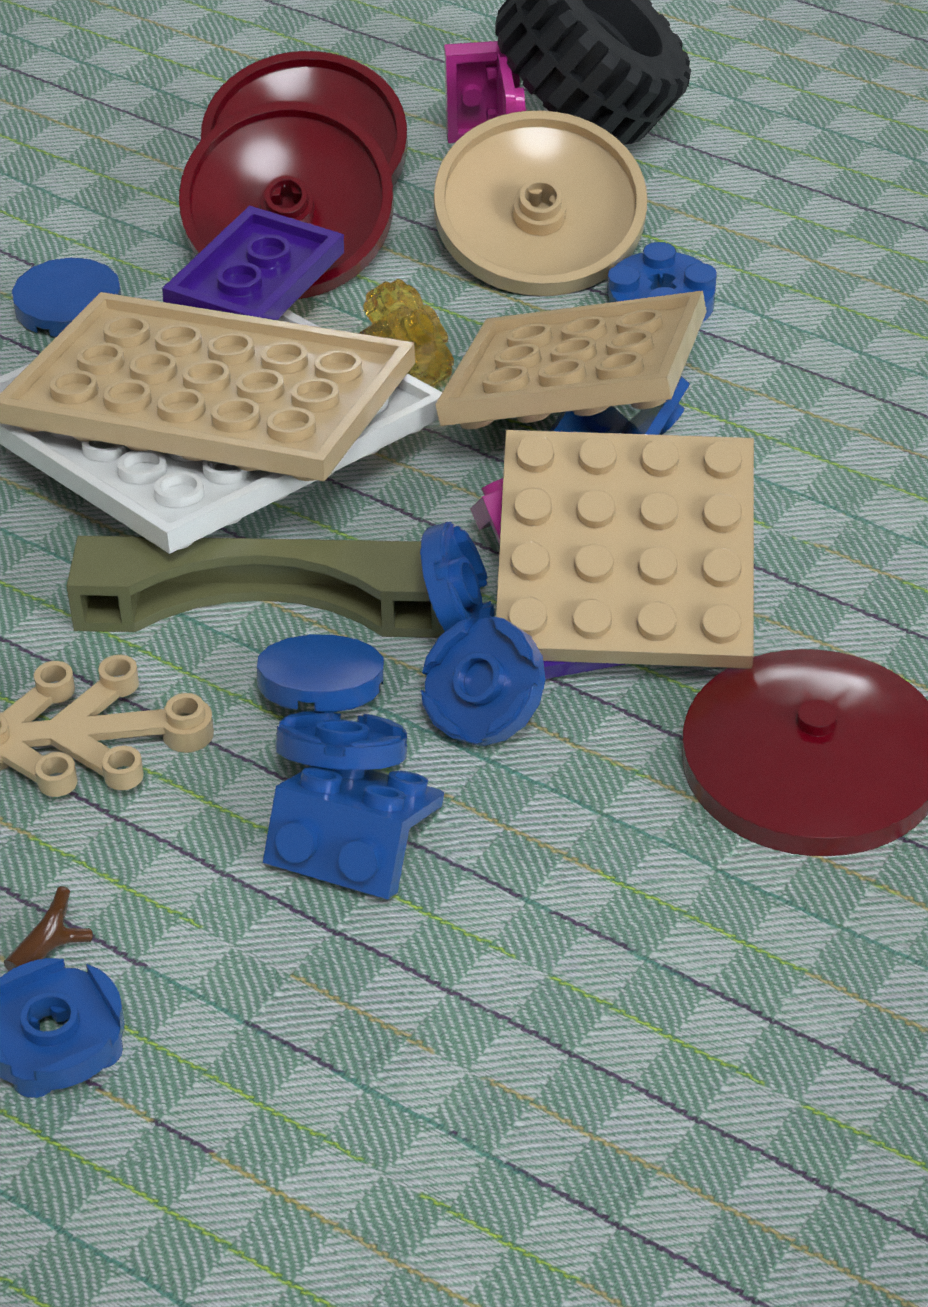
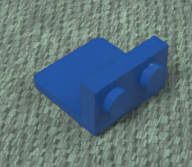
M310 766L276 785L263 863L388 900L398 893L409 829L442 807L444 792L427 786L428 779L426 777L408 771H392L388 775L373 770H338Z

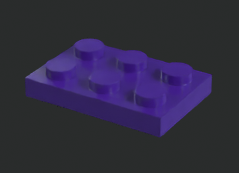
M248 206L162 287L163 302L278 320L344 253V234Z

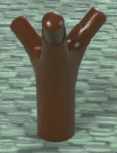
M65 886L57 888L50 908L42 920L4 960V965L8 971L22 964L44 959L59 946L72 942L92 941L93 932L90 928H67L63 924L68 908L70 889Z

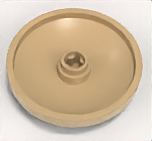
M542 110L514 112L498 116L474 127L450 148L442 160L435 180L434 218L440 238L449 253L464 269L475 277L499 289L532 296H556L581 291L594 286L608 278V272L611 268L633 254L644 229L647 212V189L643 174L633 155L616 137L605 129L585 119L565 113Z

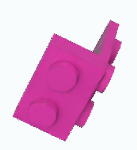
M498 41L444 44L446 133L448 143H456L468 131L490 119L509 113L526 111L524 88L520 87V77L518 74H513L507 65L508 58L500 52L497 44Z

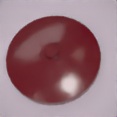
M294 51L263 58L246 66L230 77L215 93L205 111L201 125V140L223 120L252 106L276 101H303L320 104L347 115L374 138L388 162L393 186L396 184L405 165L408 147L407 123L398 96L391 86L375 71L360 62L342 55L321 51Z
M276 101L252 106L235 113L216 125L204 136L190 155L181 177L179 189V208L185 235L192 251L197 255L248 206L344 234V253L299 299L324 294L357 276L375 258L385 242L394 211L393 184L388 162L374 138L356 121L337 110L303 101Z
M818 649L782 650L754 656L752 668L725 669L712 678L691 703L683 727L682 764L684 774L694 796L714 819L737 835L758 845L790 854L825 857L849 855L872 850L904 836L928 815V700L919 690L898 674L879 664L857 656Z

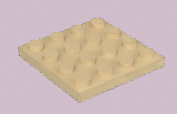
M703 291L487 318L435 404L440 426L460 424L463 429H477L485 427L498 419L516 417L519 422L530 423L545 419L551 413L573 411L578 416H590L605 411L609 406L631 404L635 409H649L663 404L666 400L673 397L706 315Z
M506 430L496 617L506 619L529 634L540 650L543 661L752 668L754 657V438Z

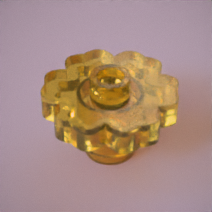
M397 278L391 283L385 281L366 293L363 309L372 324L360 331L359 334L414 342L415 364L407 374L432 387L452 375L454 358L445 345L448 342L447 332L440 323L434 309L423 304L420 294L413 286L407 285L404 281Z

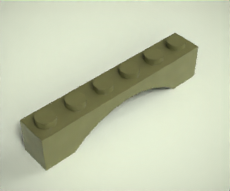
M77 536L66 585L74 631L137 632L162 619L196 608L228 602L272 601L296 603L331 611L364 625L382 637L439 638L445 632L433 609L423 577L420 555L421 541L200 538L189 547L169 554L144 537Z

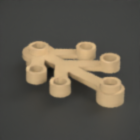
M113 655L100 663L98 668L100 680L51 720L32 722L52 703L64 702L71 698L75 692L72 668L62 661H49L43 663L35 670V687L5 711L0 712V770L10 766L35 781L43 794L50 797H60L73 791L77 785L78 780L74 758L102 775L109 787L116 790H128L136 787L144 776L140 752L131 746L124 745L110 749L98 741L162 734L164 743L170 749L184 753L195 752L206 747L213 739L212 711L208 704L199 696L192 693H181L170 698L164 709L98 715L119 697H125L135 692L139 686L135 660L127 655ZM52 745L62 752H52L43 756L31 747ZM122 766H128V768L126 769H116ZM54 773H63V774L58 775V776H50L51 774H54Z

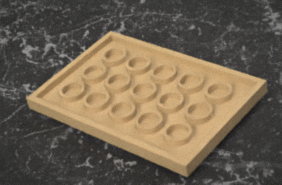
M100 292L0 393V423L18 426L29 432L46 431L73 436L80 441L107 442L124 445L135 451L151 450L179 455L190 461L207 460L235 465L246 471L263 470L291 475L301 481L318 480L325 482L415 364L414 342Z

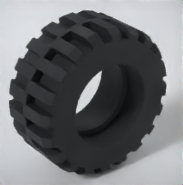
M506 0L498 10L495 24V36L498 37V47L500 52L507 56V65L513 74L519 75L523 81L522 85L531 95L535 94L543 102L542 106L548 111L565 113L592 122L612 134L623 145L636 143L644 138L686 92L689 86L691 68L689 67L690 59L688 53L682 50L683 43L678 34L673 33L669 27L670 23L663 14H659L652 7L653 3L650 0Z

